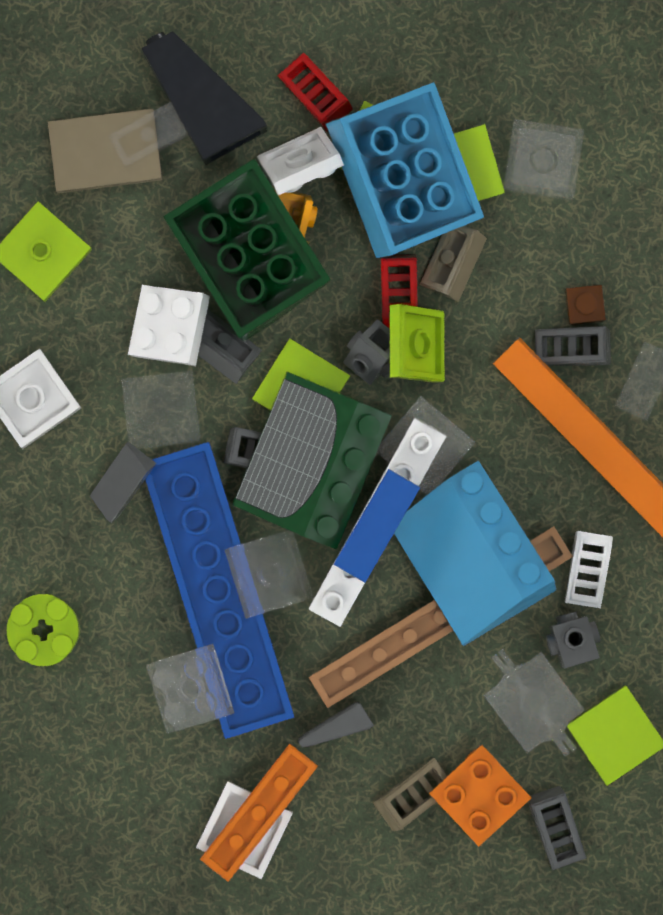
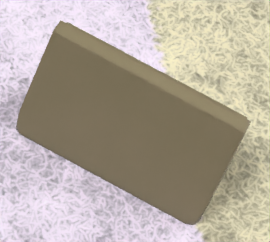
M466 226L442 234L420 282V286L459 302L487 238L478 230Z

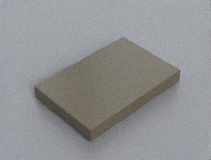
M153 108L48 122L57 194L163 180L155 111Z

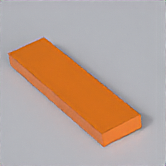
M289 743L200 860L229 882L318 765Z

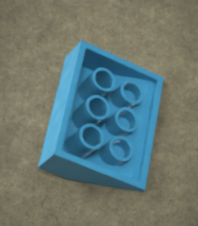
M434 82L326 123L333 145L339 152L344 164L342 169L376 258L396 254L484 218Z
M479 460L448 478L410 508L394 532L397 540L463 646L556 591L554 578Z

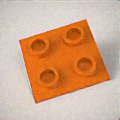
M483 745L469 753L465 760L429 793L478 847L532 798Z

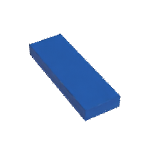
M388 469L333 565L365 583L418 493L420 486Z

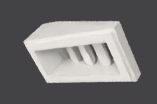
M581 531L575 532L573 557L571 558L565 603L601 608L612 548V536ZM583 544L602 546L601 553L583 551ZM580 559L600 561L599 568L580 565ZM578 572L598 575L597 582L577 579ZM575 587L595 589V597L575 594Z

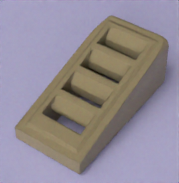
M435 758L429 760L373 802L376 809L393 831L402 830L436 803V800L429 794L433 788L424 775L429 772L439 784L447 777V774ZM416 781L429 796L425 800L413 786V783ZM403 791L408 793L417 805L412 809L401 795ZM392 800L396 802L404 813L402 817H400L390 803Z

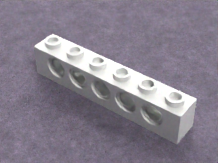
M415 417L360 517L388 469L419 486L444 442L446 434ZM332 565L309 610L341 627L365 583L337 566Z

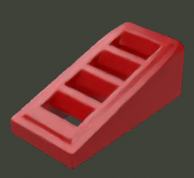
M302 53L277 75L326 132L328 131L326 123L342 118L353 110L349 100L305 53ZM308 68L310 73L295 85L292 80ZM318 79L319 83L306 94L302 92L314 80ZM327 90L329 94L314 105L312 101Z
M396 254L381 257L382 323L389 329L390 305L402 304L418 307L416 254ZM410 266V273L388 272V267ZM410 281V287L389 288V282ZM389 296H410V302L389 303Z

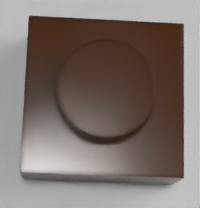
M602 285L566 288L569 325L604 322L606 320Z

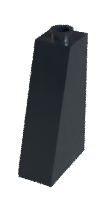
M173 31L167 35L164 32H160L146 41L147 46L142 48L144 57L205 166L267 132V125L264 119Z

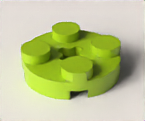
M37 594L24 599L12 609L6 631L9 645L19 659L35 666H50L63 661L72 652L79 639L80 627L75 611L65 601L53 595ZM43 619L46 625H52L53 632L47 634V640L41 641L40 635H34L33 628L38 627L39 620Z

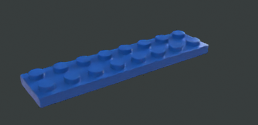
M210 442L152 459L157 464L145 480L225 739L294 718L295 716Z

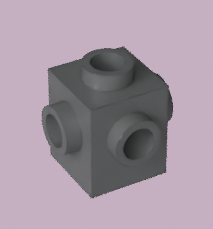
M377 319L364 333L359 330L346 346L350 349V352L343 362L369 385L380 375L384 378L390 375V329Z
M576 611L555 617L557 624L549 626L551 634L546 635V641L551 656L558 655L561 668H568L600 658L595 643L601 642L595 621L589 622L587 616L578 618ZM572 632H575L578 636V641L575 645H571L568 640Z

